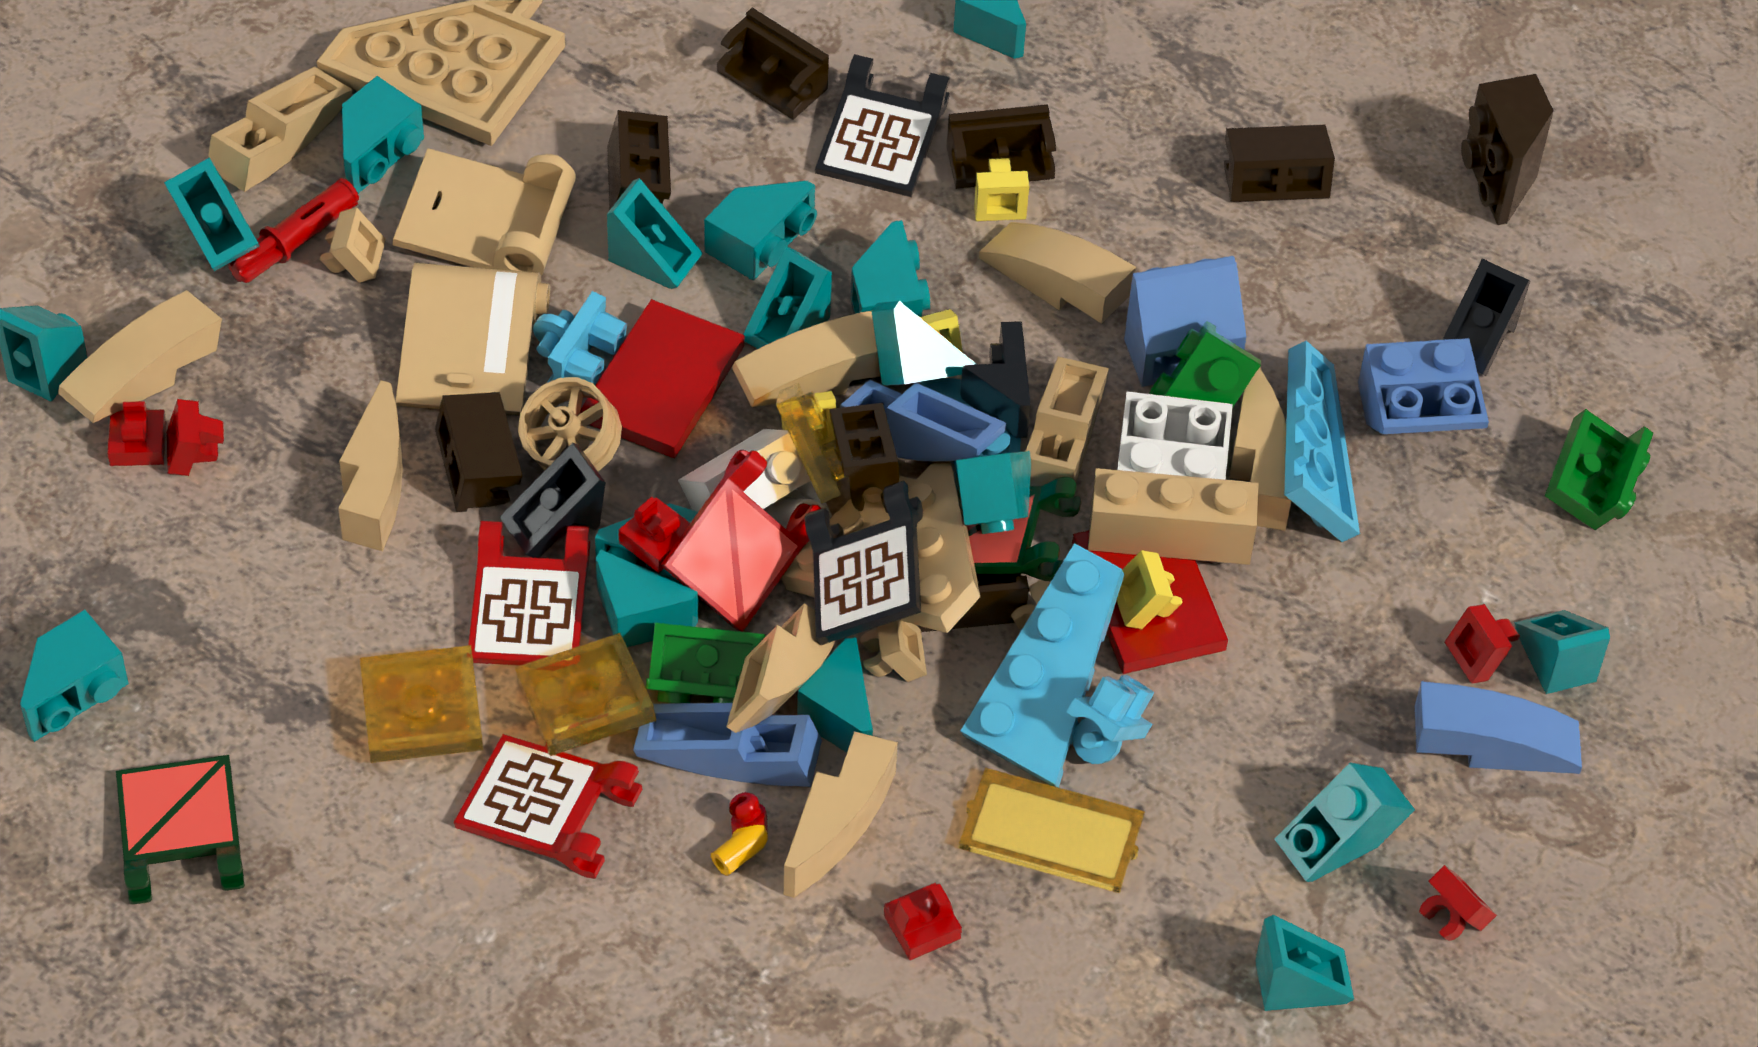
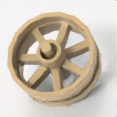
M578 377L558 378L543 384L528 398L520 413L518 426L522 447L544 471L559 457L566 446L569 447L573 442L579 445L582 450L587 448L583 452L599 472L612 460L620 445L622 431L621 421L615 407L593 383ZM583 398H592L598 401L597 404L580 414ZM569 400L568 407H566V406H559V407H557L559 404L564 403V402H566V401ZM550 414L548 418L549 426L541 427L546 416ZM603 416L600 431L586 427ZM555 438L543 456H541L537 442L539 440Z

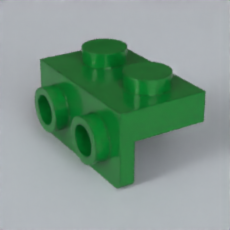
M1206 321L1199 332L1190 329L1175 354V356L1181 359L1171 376L1163 372L1158 377L1149 394L1233 404L1234 407L1261 366V360L1216 333V326Z
M1587 409L1583 410L1573 418L1545 497L1594 530H1597L1613 518H1623L1636 500V493L1633 492L1637 478L1650 461L1651 455L1647 450L1653 432L1644 426L1631 436L1626 437Z
M655 623L649 678H646L645 689L658 690L657 701L691 703V694L714 696L713 703H733L745 657L767 634Z

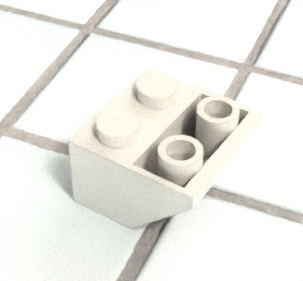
M1127 391L1117 470L1225 480L1233 404Z
M763 429L678 479L691 509L699 512L723 479L727 466L735 453L739 450H746L748 452L754 450L765 458L767 467L743 492L786 529L791 514L802 503L810 506L816 504L821 508L826 507L830 518L832 517L799 444L790 430Z

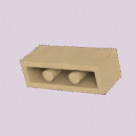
M1096 468L1090 510L1088 550L1134 555L1144 550L1158 553L1160 557L1250 565L1257 528L1259 483Z

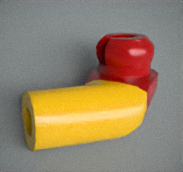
M740 793L731 800L729 812L732 815V838L711 853L714 865L726 876L730 875L761 851L768 841L767 812L765 807L759 804L757 796L753 793Z

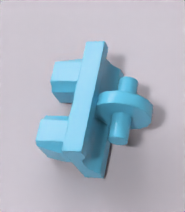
M592 291L575 318L571 312L562 310L558 316L543 314L534 323L533 332L540 342L536 350L541 356L548 357V364L553 371L548 382L558 378L578 377L596 385L604 371V359L589 353L590 349L594 346L615 355L626 339L627 323L605 312V296Z
M1121 675L1119 680L1106 676L1102 677L1092 696L1074 698L1066 712L1074 718L1086 717L1080 721L1075 729L1073 746L1076 753L1086 762L1103 764L1116 757L1120 752L1122 741L1145 738L1153 724L1141 717L1155 692L1128 675Z

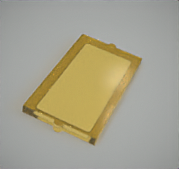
M985 768L974 800L967 802L966 813L968 818L959 841V849L1120 893L1130 860H1135L1138 857L1139 848L1135 844L1145 811Z

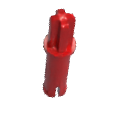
M340 178L274 227H263L259 232V238L256 239L260 246L227 264L233 277L238 282L249 283L275 263H286L289 261L291 253L337 220L340 212L352 209L358 205L359 195L354 186L346 179Z

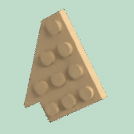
M469 0L343 28L317 60V68L356 91H359L373 78L378 76L419 103L422 107V118L492 146L565 48V33L530 19L543 0Z
M933 461L916 480L899 476V482L904 480L908 484L909 499L918 497L923 508V517L917 524L921 613L900 619V621L948 633L980 598L968 528L967 525H964L956 467L953 461ZM872 487L864 491L862 495L865 502L863 511H858L853 506L850 498L830 518V526L839 523L843 528L844 535L890 520L881 499L882 490ZM809 542L802 548L781 579L787 590L814 597L813 550Z

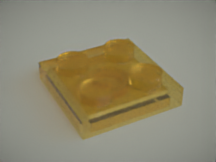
M798 382L779 391L776 406L822 504L841 495L843 478L845 477L836 440L826 443L820 430L825 428L823 421L826 420L814 392L811 391L804 394Z
M620 633L515 667L518 683L549 756L657 721L654 705Z
M471 645L360 658L371 763L483 750Z

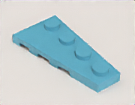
M1304 341L1288 349L1284 495L1306 512L1318 527H1324L1337 539L1344 542L1359 535L1360 529L1334 364L1309 342Z
M1075 543L1073 544L960 730L964 737L1052 787L1059 789L1066 755L1070 744L1072 745L1076 726L1079 724L1078 717L1074 718L1066 711L1074 698L1085 697L1086 691H1089L1095 672L1094 664L1101 642H1104L1124 578L1121 568Z

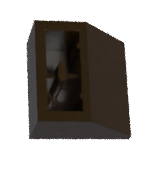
M1537 74L1481 83L1478 86L1475 104L1469 108L1470 126L1467 139L1461 143V155L1465 167L1473 170L1478 181L1480 200L1485 207H1490L1497 225L1508 223L1538 175L1554 110Z

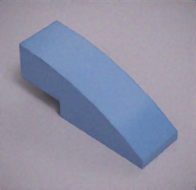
M869 380L840 405V408L883 403L897 458L918 461H956L975 458L1005 432L1006 423L916 382L901 394Z
M1421 681L1415 702L1416 753L1468 755L1469 768L1580 774L1582 761L1578 720L1532 701L1491 690Z
M733 703L645 704L633 749L637 757L704 776L738 782L774 786L811 787L822 739L809 715H771L757 725L735 733L726 727Z

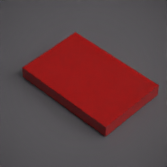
M651 299L595 385L618 412L622 425L621 438L675 459L743 350L745 335ZM587 398L581 407L580 414L597 404L598 401ZM603 416L589 425L601 430Z
M1089 530L1074 533L1072 546L1075 543L1088 550ZM1090 551L1121 569L1136 556L1134 554ZM1160 557L1164 571L1174 576L1175 580L1170 584L1173 596L1181 597L1183 602L1170 616L1161 617L1156 615L1143 629L1127 627L1124 624L1116 600L1107 636L1122 674L1227 650V635L1196 560Z

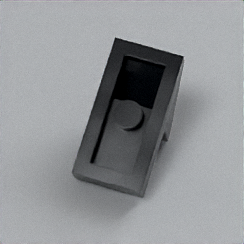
M1481 259L1443 337V340L1470 339L1478 373L1484 376L1487 375L1507 332L1514 333L1530 280L1485 259Z
M1022 321L1001 322L999 343H990V364L963 366L960 396L974 409L1005 422V430L1014 437L1027 438L1031 404Z
M572 442L500 516V519L526 555L540 558L567 531V526H572L574 522L593 530L599 528L606 482L580 446Z

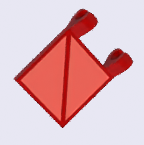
M739 450L735 453L727 466L723 479L660 564L684 586L697 591L700 600L740 632L744 631L804 545L809 542L805 527V515L822 509L816 504L810 506L802 503L791 514L786 529L743 492L767 467L765 458L754 450L750 452Z

